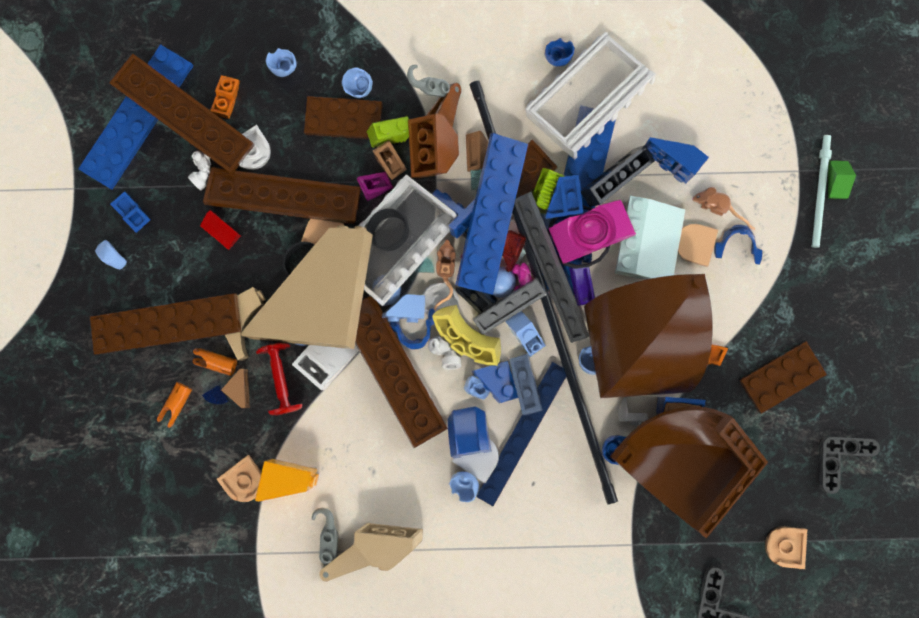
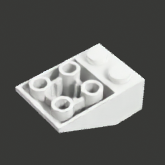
M356 344L354 349L309 345L292 365L320 390H325L359 350Z

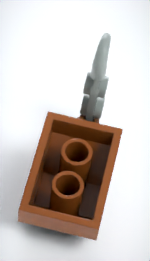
M411 65L407 72L409 83L413 87L419 88L426 95L439 97L426 116L408 120L411 177L422 178L446 174L459 156L458 135L452 127L461 94V86L458 83L448 84L443 79L432 77L416 80L413 76V70L418 68V65Z

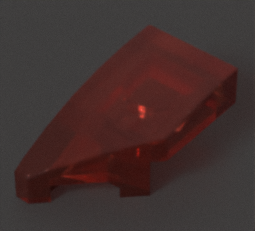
M509 230L507 233L502 254L507 266L505 267L507 272L512 271L526 240V237L512 230Z

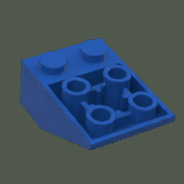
M652 137L645 144L654 160L659 163V166L665 171H670L674 174V178L677 181L684 182L685 184L696 175L709 158L697 147L690 144Z

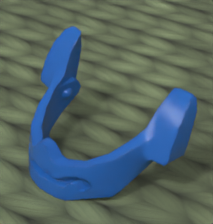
M734 225L725 231L721 242L715 243V257L722 258L726 243L732 235L736 233L747 234L752 240L751 254L754 256V262L757 265L761 263L763 251L756 247L755 236L748 226Z
M434 308L429 310L428 319L426 320L427 333L422 339L414 341L408 339L403 334L399 322H390L393 332L398 334L400 343L413 350L423 348L430 338L431 326L434 325L432 315L435 313Z

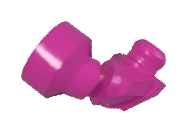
M522 263L521 266L519 264L514 265L512 272L519 276L518 282L520 283V285L514 288L515 291L528 283L530 279L532 280L526 263Z

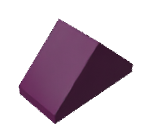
M386 172L357 178L367 201L393 189Z

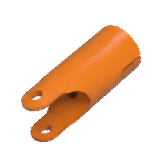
M200 348L193 350L195 355L203 358H194L193 364L229 376L234 374L237 367L236 359Z
M176 382L157 421L160 422L166 412L171 410L172 416L168 423V428L172 427L192 389Z

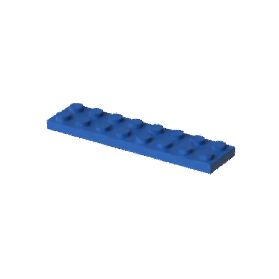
M162 45L158 47L148 62L149 66L178 87L181 86L193 68L192 63ZM126 96L82 162L79 170L113 190L158 119Z
M495 133L490 134L455 286L493 295L526 156L527 143Z

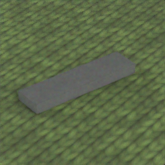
M536 277L473 317L472 320L484 335L546 296L547 292Z

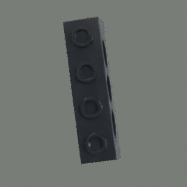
M645 145L634 148L581 190V195L589 207L601 205L655 162Z

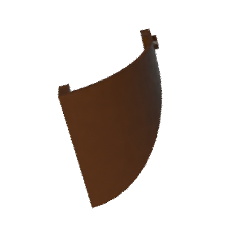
M705 274L671 275L630 283L605 292L584 306L600 398L688 393L694 390L701 381L708 365L713 335L711 300Z
M706 407L676 408L648 419L633 430L610 456L646 490L705 538L711 534L768 463L733 417Z

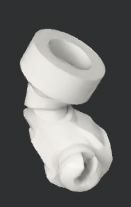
M195 151L192 154V158L200 171L192 172L188 178L202 191L207 186L211 162L210 158L204 153Z
M435 336L429 341L428 349L431 353L445 355L442 358L443 369L455 370L461 368V358L456 355V352L450 347L448 342L439 336Z

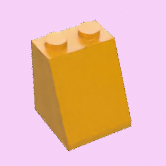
M277 459L264 461L255 501L260 502L309 491L317 485L319 474H316L317 469Z

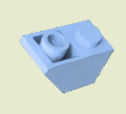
M405 294L401 296L382 314V318H388L390 322H399V319H407L408 323H418V320L424 319L425 295Z
M522 311L505 321L530 357L546 346L533 323Z

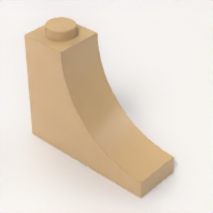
M253 287L237 295L241 332L249 324L253 316L265 305L263 301L266 299L262 291H258ZM241 333L225 335L237 360L243 361L249 358L245 346V337L241 336Z

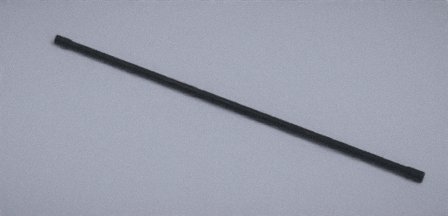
M478 80L471 82L469 86L489 141L490 134H496L485 101L481 83ZM514 204L512 214L533 277H537L547 292V295L541 298V302L602 484L607 505L618 502L616 492L611 483L541 268Z

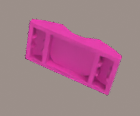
M621 200L599 205L589 212L569 217L549 228L563 264L636 235Z

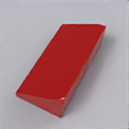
M211 210L207 212L200 225L228 250L241 237L240 234Z

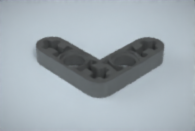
M824 437L820 441L819 486L821 490L830 494L839 491L841 455L872 457L879 453V443L874 439ZM848 441L854 444V449L851 452L845 449V444ZM831 442L839 444V448L832 447L830 449L826 445ZM860 445H871L873 449H860ZM831 459L835 466L829 471L825 464ZM826 473L834 474V477L826 476ZM832 482L834 485L830 489L826 487V483Z
M716 566L708 567L704 573L696 611L697 618H704L702 613H706L707 610L715 618H721L725 614H728L730 618H750L742 613L718 608L724 583V573ZM716 571L719 577L715 578L713 583V578L710 577V574H714ZM708 583H710V584L713 583L714 585L717 586V588H715V587H713V586H711V585H708ZM709 590L715 591V598L711 601L705 597L706 592Z

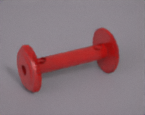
M274 343L260 347L256 351V354L268 353L271 357L270 365L280 406L278 409L268 411L270 415L286 414L302 408V404L291 406L288 402L289 394L282 360L279 357L280 350L290 347L288 343Z

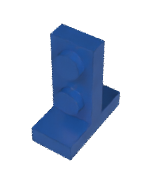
M436 189L432 195L457 215L448 226L451 235L458 239L469 228L475 199L464 208L459 202L455 203L452 201V198L446 192L442 193Z

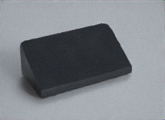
M459 286L455 290L479 314L498 301L492 294Z

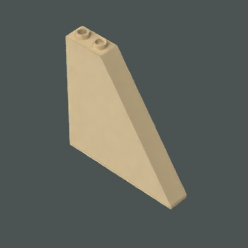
M338 225L337 228L329 227L245 327L241 336L254 340L354 349L373 235L365 227L355 226L354 229L343 225Z

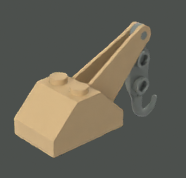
M318 508L312 514V520H315L319 513L326 516V524L320 535L319 558L324 564L319 576L325 582L370 565L378 567L381 571H389L409 555L423 539V529L366 523L354 532V544L337 557L338 533L334 525L333 514L327 508Z

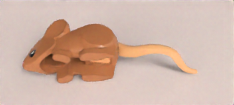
M709 187L693 197L692 200L694 202L702 204V209L707 210L709 208L711 209L710 212L719 216L726 214L729 210L735 217L744 221L751 229L755 230L748 220L740 216L733 209L729 196L717 192L714 187Z
M446 239L439 251H437L436 271L437 275L442 277L444 283L449 287L450 293L435 305L434 310L440 304L448 301L453 295V287L448 278L454 275L456 254L449 239Z

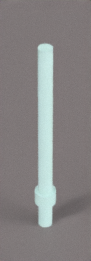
M831 135L823 136L822 149L819 153L821 162L811 246L815 248L820 247L828 163L832 154V150H830Z

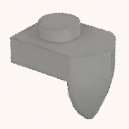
M623 398L619 408L618 421H630V425H641L642 421L648 420L647 413H628L627 400Z

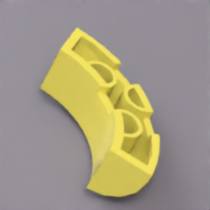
M457 305L441 308L432 315L440 336H444L454 351L461 356L464 354L475 359L474 362L498 366L501 355L500 338L486 336L472 329L460 315Z

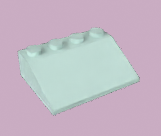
M630 196L626 212L636 235L621 241L615 274L640 279L674 275L685 209L647 198Z

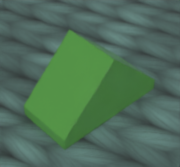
M829 161L828 198H849L856 174L848 161Z

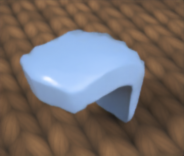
M104 240L98 244L95 252L102 262L116 269H122L126 265L127 261L116 251L110 242Z
M474 376L467 378L464 390L468 394L485 400L490 394L479 379Z

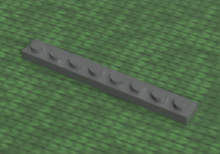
M532 192L516 198L514 204L569 340L573 343L585 339L590 335Z

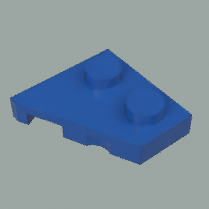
M578 174L558 178L546 213V219L583 213Z
M508 361L499 363L498 366L491 365L472 371V374L479 378L484 384L485 389L492 393L493 398L499 404L518 398Z

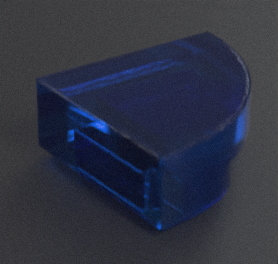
M220 385L202 395L206 401L212 404L230 402Z

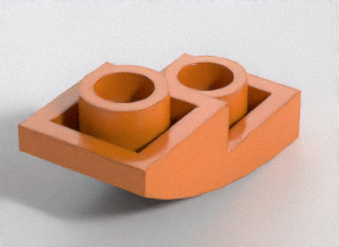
M221 75L215 90L216 97L210 109L211 112L219 117L230 119L239 89V80Z

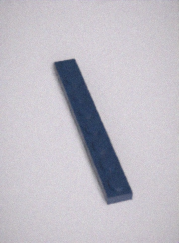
M554 362L551 363L537 388L542 411L528 415L522 414L499 455L497 466L479 490L476 497L492 507L495 505L566 378L563 367Z

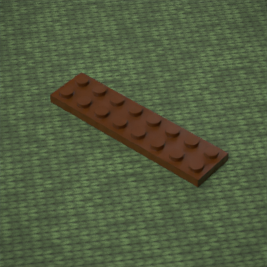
M133 53L109 82L113 87L231 174L234 173L255 146L252 141Z
M211 168L203 203L210 206L355 224L361 187L234 171L231 174L225 169Z
M237 294L90 317L94 355L242 333Z
M369 296L362 300L355 344L414 449L448 428L386 318H382L383 312L377 301L372 296Z

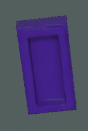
M589 267L569 268L576 303L578 306L585 305L595 298Z

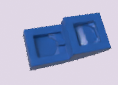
M123 192L110 204L136 233L151 220L127 192Z

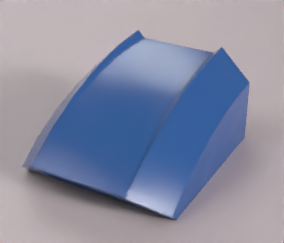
M476 406L452 411L448 417L451 457L455 459L466 455L492 452L485 411Z

